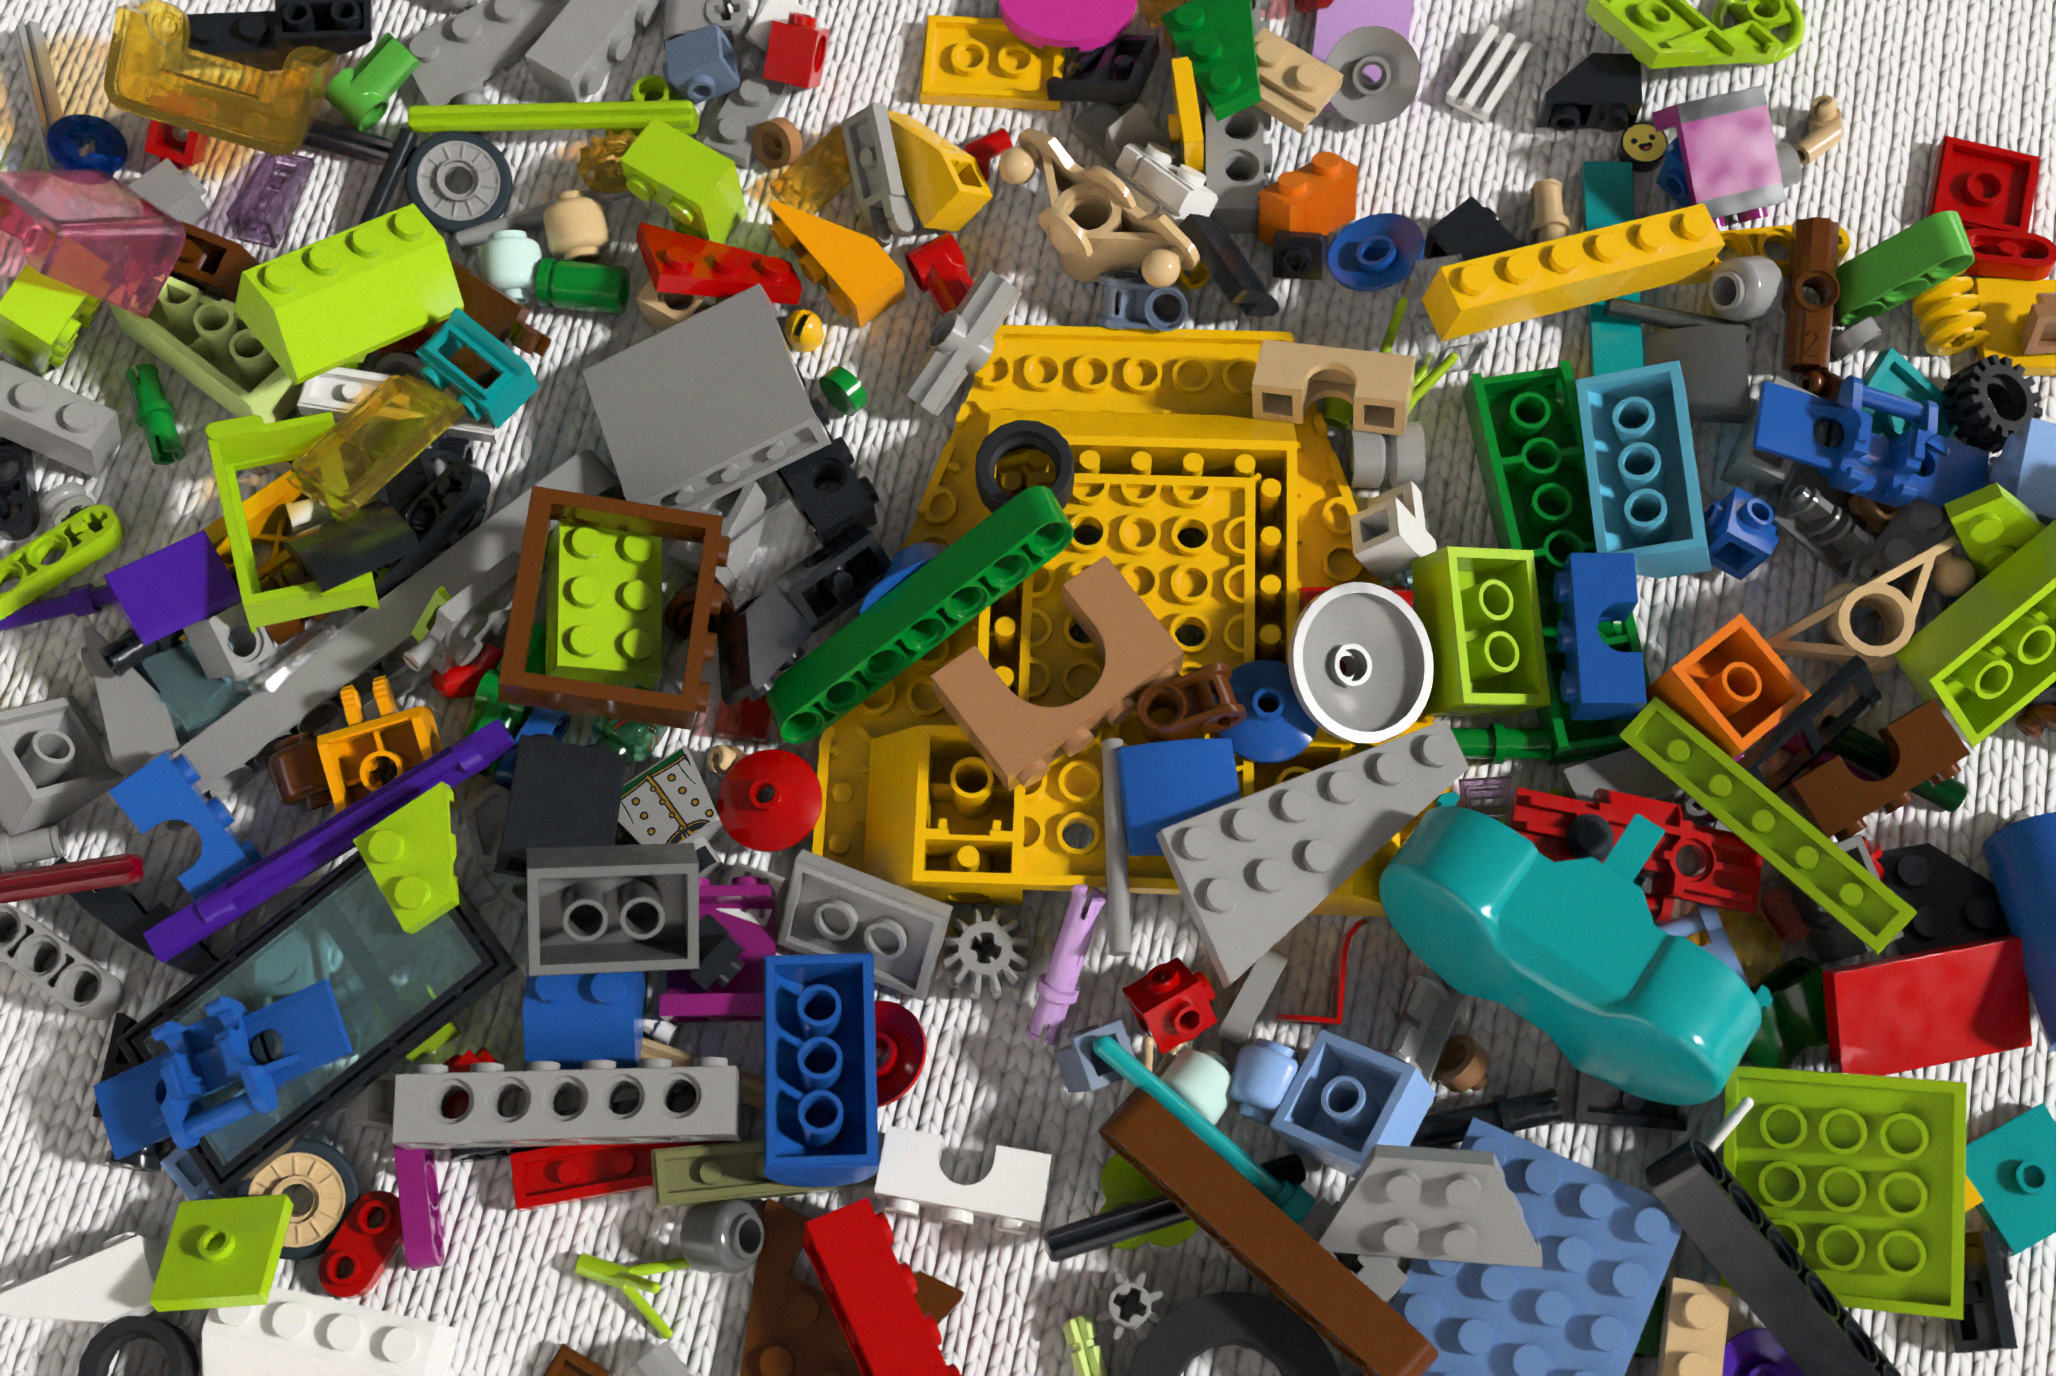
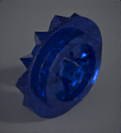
M87 114L68 115L57 120L50 127L47 134L46 150L52 155L53 166L64 167L69 178L78 174L86 176L90 183L97 177L111 180L116 171L124 169L128 156L127 142L114 125L102 118ZM92 140H94L95 151L90 152L87 156H80L78 153L79 148H84L87 144L90 145Z

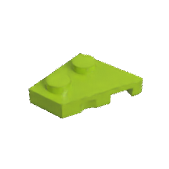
M442 781L353 839L354 844L404 932L412 935L459 905L458 877L453 869L454 861L457 857L456 835L451 833L449 803L454 802V792L450 785Z

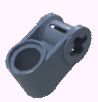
M1122 271L1099 273V282L1103 284L1101 313L1096 315V324L1114 329L1138 328L1164 332L1173 331L1181 327L1187 319L1192 304L1191 292L1180 280H1176L1175 283L1166 288H1156L1149 285L1143 276ZM1119 291L1121 292L1120 309L1118 308ZM1162 294L1174 295L1181 304V311L1175 315H1165L1158 310L1155 299Z

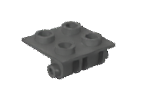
M1794 461L1773 512V523L1844 579L1848 575L1853 560L1860 558L1862 561H1866L1876 553L1877 545L1874 543V536L1870 532L1865 531L1867 523L1857 515H1854L1849 508V497L1854 494L1832 488L1828 478L1819 475L1817 468Z

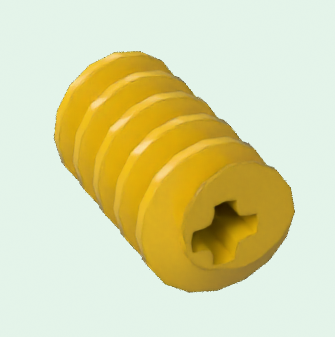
M1966 270L1910 299L1913 302V315L1920 320L1918 323L1919 332L1926 337L1924 340L1925 349L1931 355L1950 356L1968 351L1984 342L1991 334L1986 330H1974L1986 321V315L1981 311L1969 312L1980 304V299L1976 294H1964L1974 286L1971 277H1958Z

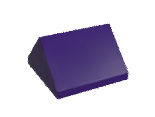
M205 530L104 575L116 610L144 646L242 601L239 588Z

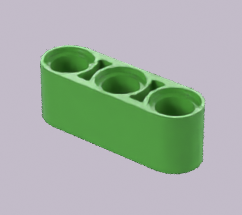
M1942 211L1930 215L1836 267V278L1840 284V295L1835 303L1840 322L1843 325L1851 326L1868 317L1874 319L1969 268L1974 263L1975 256L1959 213L1956 211Z

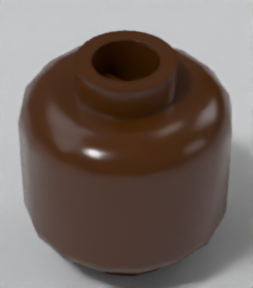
M313 731L293 735L272 745L275 752L267 758L266 767L282 804L287 806L301 804L303 811L309 812L333 803L317 747V737L314 736Z

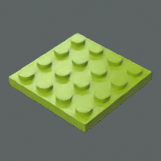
M1737 1065L1725 1085L1724 1119L1745 1097L1752 1098L1754 1105L1724 1140L1723 1164L1840 1303L1848 1308L1963 1320L1967 1082ZM1720 1274V1287L1731 1289V1295L1739 1296Z

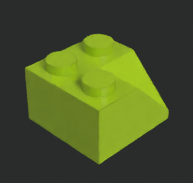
M656 117L652 118L620 159L628 189L645 202H650L652 199L666 207L676 232L724 244L747 214L735 162Z

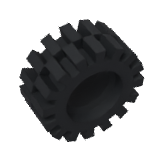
M1991 355L1958 371L1947 380L1949 384L1944 386L1942 393L1949 398L1942 401V408L1951 410V415L1945 417L1948 426L1955 423L1959 428L1953 433L1958 440L1967 437V445L1979 447V449L1994 454L2002 451L2008 436L2011 433L2018 434L2031 417L2038 419L2043 416V408L2035 406V403L2042 400L2040 392L2032 393L2030 387L2036 383L2032 376L2027 379L2022 377L2026 370L2023 366L2018 364L2012 367L2013 359L2006 356L1999 359V355ZM1988 397L1990 398V400H1991L1992 403L1994 404L1995 409H1996V412H1995L1994 409L1992 408V406H1991V404H1990V402H1989Z

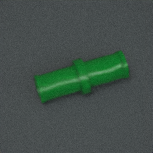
M150 363L135 365L139 377H136L134 369L129 368L125 372V378L129 383L137 407L134 411L136 424L144 429L152 461L158 465L175 463L171 452H174L177 460H181L185 456V450L181 445L173 421L176 417L175 407L172 402L166 400L156 365Z
M1490 723L1489 728H1451L1465 759H1488L1490 764H1503L1505 759H1543V761H1549L1552 756L1553 741L1547 727L1505 728L1503 723Z

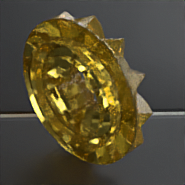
M609 129L608 136L604 138L592 136L591 146L580 149V162L577 163L583 182L589 188L601 193L612 194L628 191L621 163L612 159L607 161V157L610 155H614L617 158L622 157L638 136H635L630 129H626L620 135Z

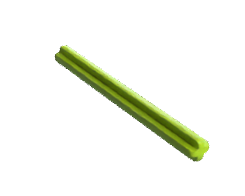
M689 100L415 105L408 108L407 115L409 129L414 133L645 128L653 117L674 128L692 126L695 119L694 106Z

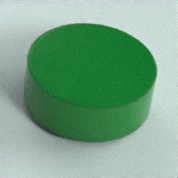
M834 366L819 379V385L823 394L841 413L853 416L866 405L867 394L859 380L845 368Z

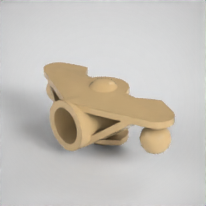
M1027 128L1018 135L1020 147L1009 148L1000 156L998 163L999 174L1009 184L1023 185L1029 182L1035 174L1036 167L1045 175L1050 207H1047L1038 215V223L1047 234L1051 245L1058 251L1061 268L1069 277L1080 282L1094 283L1099 282V273L1141 268L1143 278L1149 285L1156 288H1166L1176 282L1180 269L1190 271L1199 264L1200 256L1195 245L1164 213H1146L1136 205L1131 192L1117 176L1101 166H1092L1085 170L1073 161L1055 137ZM1057 188L1062 192L1060 196H1058Z
M1956 534L1860 584L1848 581L1832 587L1825 593L1821 606L1765 641L1777 655L1846 664L1857 655L1866 662L1871 675L1883 674L1898 664L1892 654L1898 652L1909 642L1915 630V619L1933 565L1935 566L1932 574L1934 586L1939 592L1949 597L1962 596L1973 587L1976 579L1974 566L1965 558L1952 554L1950 549L1961 543ZM1912 571L1904 593L1888 585V583ZM1865 607L1874 611L1881 618L1883 635L1878 644L1875 646L1868 645L1860 641L1853 634L1849 624L1851 609ZM1822 621V637L1825 644L1789 640Z

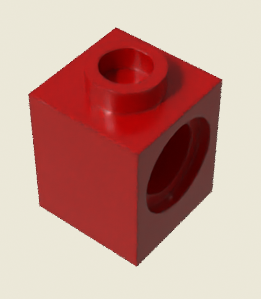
M789 12L788 19L772 20L763 78L807 89L820 86L830 29L816 26V17L796 12Z

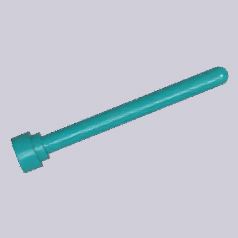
M1100 1035L1094 1040V1052L1135 1088L1142 1089L1157 1100L1297 1225L1304 1220L1316 1201L1314 1196L1298 1183L1293 1186L1286 1180L1280 1183L1108 1035Z

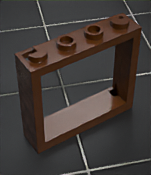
M532 485L498 682V702L692 730L696 712L706 713L710 682L700 680L703 663L713 664L717 633L707 632L709 615L719 616L724 584L714 583L716 566L726 568L730 546V536L721 535L723 516ZM551 520L702 544L681 695L525 672Z

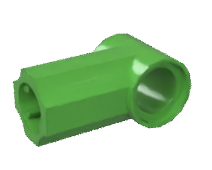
M387 32L355 68H346L332 79L325 90L324 97L358 130L367 131L382 119L389 108L390 102L388 99L420 66L421 62L395 37Z

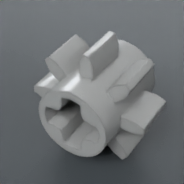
M1119 1271L1115 1272V1284L1117 1287L1113 1292L1098 1289L1096 1293L1100 1300L1108 1303V1310L1098 1314L1096 1321L1097 1323L1112 1321L1116 1326L1113 1334V1340L1116 1342L1122 1337L1124 1331H1134L1136 1339L1141 1343L1145 1338L1142 1326L1146 1321L1156 1325L1162 1319L1159 1314L1151 1311L1153 1303L1158 1302L1163 1297L1162 1291H1154L1149 1294L1143 1287L1146 1274L1143 1272L1137 1277L1135 1283H1125L1123 1275ZM1131 1292L1140 1297L1138 1306L1145 1310V1314L1143 1317L1134 1314L1130 1321L1127 1322L1119 1318L1121 1308L1113 1302L1116 1298L1125 1300Z

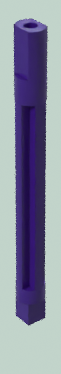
M496 719L475 733L466 735L144 930L143 935L154 956L162 963L169 961L355 848L356 845L353 839L441 781L453 788L487 768L491 762L518 747L506 725L499 719Z

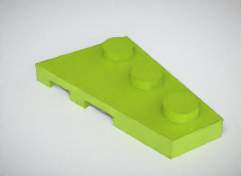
M1997 482L1944 504L1980 581L2046 527L2037 519L2031 509Z

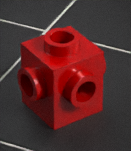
M1178 957L1167 963L1155 966L1147 975L1122 989L1140 1030L1145 1036L1153 1038L1154 1047L1161 1055L1183 1042L1193 1040L1202 1031L1218 1022L1209 1001L1215 998V993L1207 978L1200 970L1192 973Z

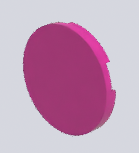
M998 0L1003 22L1014 35L1024 42L1044 49L1046 45L1078 47V51L1083 52L1105 46L1120 37L1133 22L1138 0Z

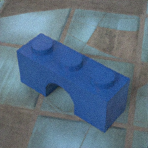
M1570 553L1562 570L1555 572L1553 581L1554 600L1556 603H1562L1564 620L1559 621L1557 626L1558 651L1566 652L1567 670L1562 671L1560 680L1562 702L1570 703L1571 720H1633L1647 703L1643 653L1620 652L1610 648L1601 639L1597 625L1606 621H1627L1637 605L1638 594L1634 553Z
M167 749L116 784L108 792L142 835L166 820H182L197 830L202 841L201 855L193 863L181 870L177 876V879L196 900L264 859L265 856L250 838L241 842L229 825L235 819L225 804L216 795L208 800L195 784L202 777L186 755L181 753L174 757L170 750Z

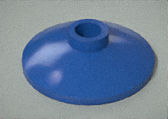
M1380 213L1366 216L1348 225L1333 240L1328 251V267L1333 278L1340 285L1348 289L1363 292L1385 289L1404 280L1416 269L1424 254V237L1419 226L1413 220L1403 215Z
M1258 660L1248 662L1234 669L1229 681L1236 701L1245 707L1247 717L1237 726L1218 732V736L1220 738H1231L1233 753L1255 763H1280L1292 759L1303 752L1315 737L1318 726L1303 710L1295 695L1290 680L1288 664L1273 660ZM1215 694V697H1214L1215 703H1216V704H1219V702H1218V700H1217V697H1216V694ZM1263 698H1271L1277 703L1278 708L1274 712H1264L1259 708L1258 702Z

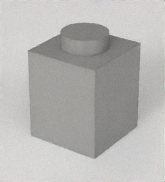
M168 158L120 191L144 224H146L152 209L194 226L211 214L201 199V196L207 192L201 182L188 168L181 173Z

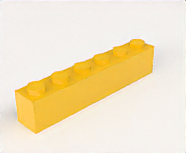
M1702 203L1440 267L1421 300L1442 342L1699 277L1721 251L1725 243L1705 204Z

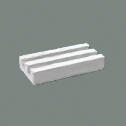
M1493 24L1485 32L1447 92L1445 103L1485 123L1488 122L1528 58L1533 46L1532 43L1524 40L1522 45L1515 42L1516 35L1507 32L1505 36L1499 34V27ZM1491 46L1496 47L1497 50L1466 99L1460 97ZM1506 54L1514 56L1483 107L1476 105L1475 103Z

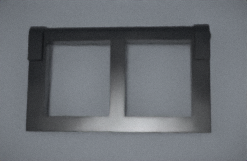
M1855 655L1737 763L1776 795L1870 709L1875 710L1884 702L1880 691L1876 688L1866 662ZM1853 684L1858 699L1819 734L1813 718L1849 685ZM1799 732L1805 747L1769 780L1765 781L1758 767Z

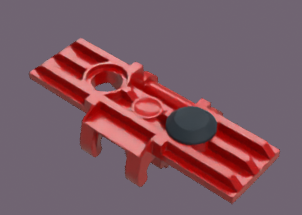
M1520 787L1515 788L1509 828L1532 841L1538 852L1553 862L1593 857L1603 863L1636 813L1664 829L1666 832L1643 865L1639 874L1652 879L1651 894L1644 892L1653 922L1662 924L1668 922L1672 914L1674 899L1747 914H1756L1763 858L1732 832L1696 825L1692 821L1683 820L1681 805L1603 788L1595 790L1593 803ZM1683 846L1693 849L1699 857L1700 866L1698 872L1692 877L1683 875L1676 865L1677 852Z

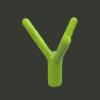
M585 1252L580 1255L575 1267L577 1275L619 1288L664 1339L672 1337L673 1332L637 1289L653 1294L658 1293L661 1289L660 1284L641 1276L691 1267L684 1256L627 1267Z

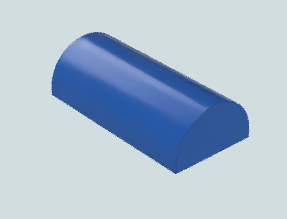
M2056 812L2029 817L2007 825L1990 835L1982 845V852L2009 933L2023 939V959L2028 990L2049 1052L2056 1051Z
M874 953L763 956L764 1174L775 1182L799 1187H833L866 1180L874 1176L879 1169Z

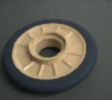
M302 1138L234 1193V1198L281 1195L283 1190L292 1184H303L311 1190L314 1198L313 1206L304 1213L291 1214L280 1254V1259L286 1260L309 1259L325 1253L348 1214L360 1199L359 1181L355 1170L347 1158L327 1143L311 1138Z

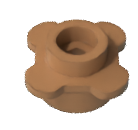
M1851 495L1848 501L1851 512L1865 521L1868 530L1873 534L1882 533L1886 527L1885 521L1897 517L1901 510V506L1896 508L1858 495Z

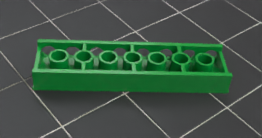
M1560 361L1555 368L1482 378L1481 373L1471 374L1462 395L1498 549L1533 550L1551 700L1550 705L1537 708L1536 712L1540 728L1547 727L1553 741L1552 756L1548 761L1549 766L1593 760L1630 748L1619 735L1633 720H1571L1570 703L1562 702L1560 693L1561 674L1563 670H1567L1566 652H1559L1557 647L1558 622L1564 620L1562 603H1556L1554 600V575L1556 571L1562 570L1570 553H1597L1578 395L1570 361ZM1633 611L1627 621H1606L1597 625L1601 639L1610 648L1620 652L1643 653ZM1643 655L1645 688H1647L1651 683ZM1646 697L1647 705L1650 702V700Z

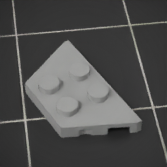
M1375 1144L1362 1163L1360 1176L1352 1180L1341 1195L1340 1206L1327 1225L1323 1223L1318 1230L1317 1242L1328 1252L1542 1268L1543 1264L1542 1247L1538 1239L1533 1238L1524 1220L1523 1209L1516 1195L1508 1189L1505 1183V1174L1494 1152Z

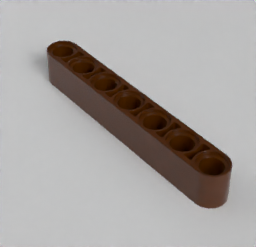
M1135 1088L1098 1129L1102 1139L1119 1156L1366 1376H1423L1439 1357L1436 1348L1418 1330L1142 1089Z

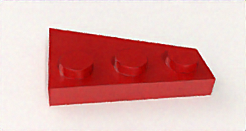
M639 222L636 241L656 292L730 298L760 283L771 302L798 305L802 286L791 262Z

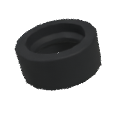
M1016 420L1000 425L985 437L976 455L975 475L976 486L982 503L991 513H994L1015 497L1003 492L998 487L994 473L998 460L1008 452L1018 449H1035L1047 454L1053 460L1056 468V478L1049 489L1052 490L1062 510L1065 508L1073 493L1074 456L1068 441L1055 428L1039 421Z
M128 1316L108 1324L90 1340L80 1358L78 1376H108L110 1364L117 1351L127 1342L137 1338H150L164 1347L170 1361L169 1376H198L199 1360L194 1343L181 1328L162 1319Z

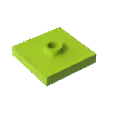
M288 1195L180 1201L149 1300L155 1310L161 1312L267 1305L294 1206Z

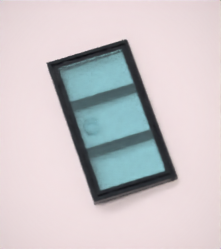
M356 851L117 1039L120 1049L131 1065L136 1067L170 1051L169 1046L164 1041H155L151 1035L153 1028L168 1021H174L185 1026L200 1021L209 1016L205 1011V1004L219 997L226 996L242 1002L250 1014L321 980L329 979L354 1053L286 1083L285 1087L276 1091L278 1096L277 1109L264 1115L255 1112L201 1137L197 1146L187 1150L217 1198H227L518 968L459 883V905L412 935L404 932L360 852ZM243 1080L205 1096L202 1102L205 1111L247 1092Z

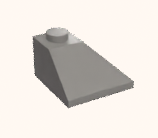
M74 695L0 711V820L10 836L56 824L124 779L125 775L117 769H111L102 750V738Z

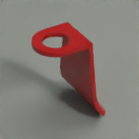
M1366 918L1360 919L1353 924L1338 942L1334 960L1331 1018L1277 1014L1276 1020L1333 1027L1342 1024L1348 949L1352 936L1359 928L1368 923Z

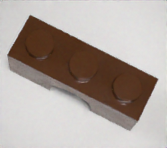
M1934 699L1922 703L1876 731L1889 752L1887 771L1879 780L1869 782L1857 778L1849 771L1838 755L1785 785L1786 790L1805 819L1827 838L1833 835L1837 841L1849 838L1867 827L1862 818L1881 807L1885 815L1912 801L1914 797L1909 790L1928 779L1932 787L1961 772L1962 770L1956 762L1971 753Z

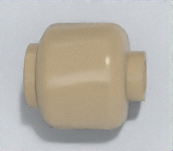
M579 190L558 194L555 197L556 202L549 205L544 210L542 216L549 252L554 257L562 260L587 263L598 262L602 258L601 253L608 249L611 241L603 204L597 199L585 197L584 192Z

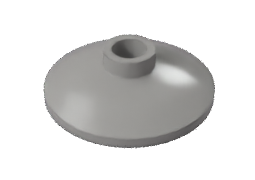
M1366 26L1347 33L1331 49L1325 63L1344 75L1342 86L1331 98V104L1341 115L1356 123L1373 125L1394 119L1408 108L1418 91L1420 64L1417 54L1405 37L1386 27ZM1368 65L1378 66L1382 72L1381 77L1375 82L1365 80L1363 77L1364 68Z

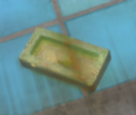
M837 125L770 184L772 195L783 204L815 215L853 181L842 127Z

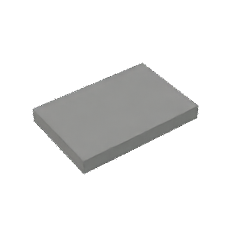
M802 849L795 858L776 944L803 955L874 953L875 983L924 1001L931 988L953 906Z

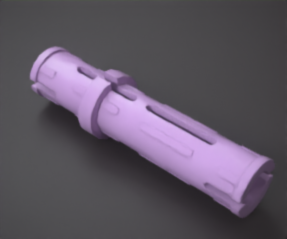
M1085 884L1074 885L1072 888V896L1047 972L1039 976L1036 985L1039 997L1030 1023L1025 1031L1029 1038L1039 1042L1045 1023H1048L1046 1028L1047 1034L1044 1040L1045 1045H1055L1059 1042L1060 1032L1069 1005L1077 1001L1080 991L1077 981L1103 905L1107 900L1106 894L1094 887L1088 906L1084 907L1088 885Z

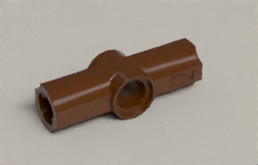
M1811 217L1808 219H1797L1792 224L1788 287L1784 291L1781 301L1782 309L1786 314L1782 369L1789 370L1791 373L1804 374L1815 369H1829L1833 307L1840 295V284L1836 278L1840 223L1832 221L1831 218ZM1809 287L1815 290L1819 296L1820 304L1812 305L1806 302L1802 296L1801 288Z

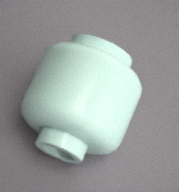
M503 230L489 234L488 241L478 248L480 277L522 304L530 302V295L536 293V275L542 260L540 245L533 239L527 238L526 232L520 230Z
M1195 1050L1182 1051L1173 1059L1159 1078L1213 1125L1218 1122L1233 1101L1230 1095L1232 1076L1229 1074L1230 1066L1223 1057L1210 1050L1203 1052Z

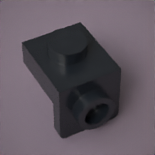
M1276 231L1273 238V277L1322 280L1328 251V235L1312 232Z
M710 914L704 915L699 920V969H689L691 971L689 976L704 990L710 989L715 983L724 988L745 966V963L739 957L747 949Z

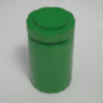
M544 257L539 264L536 275L537 303L543 307L554 306L562 309L623 316L628 305L630 292L628 268L570 260L557 261L554 258Z

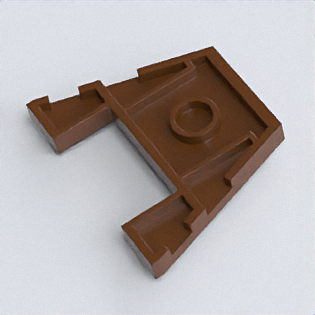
M770 1198L764 1210L763 1226L765 1239L763 1248L757 1257L740 1376H862L825 1293L791 1276V1272L803 1250L802 1241L805 1222L812 1219ZM920 1270L915 1277L918 1287V1293L914 1295L922 1313L930 1312L937 1325H939L962 1302L965 1292Z

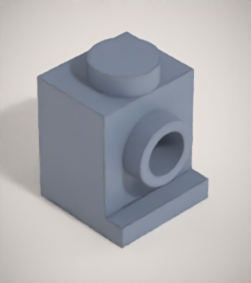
M1116 1019L1102 1026L1096 1024L1068 1035L1071 1044L1054 1051L1068 1093L1091 1092L1123 1079L1119 1073L1102 1060L1093 1050L1094 1040L1100 1035H1108L1135 1057L1121 1019Z

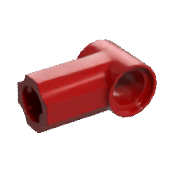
M947 232L904 253L906 264L916 285L922 292L928 291L940 314L943 316L951 310H956L973 285V281L967 273L964 255L953 235Z

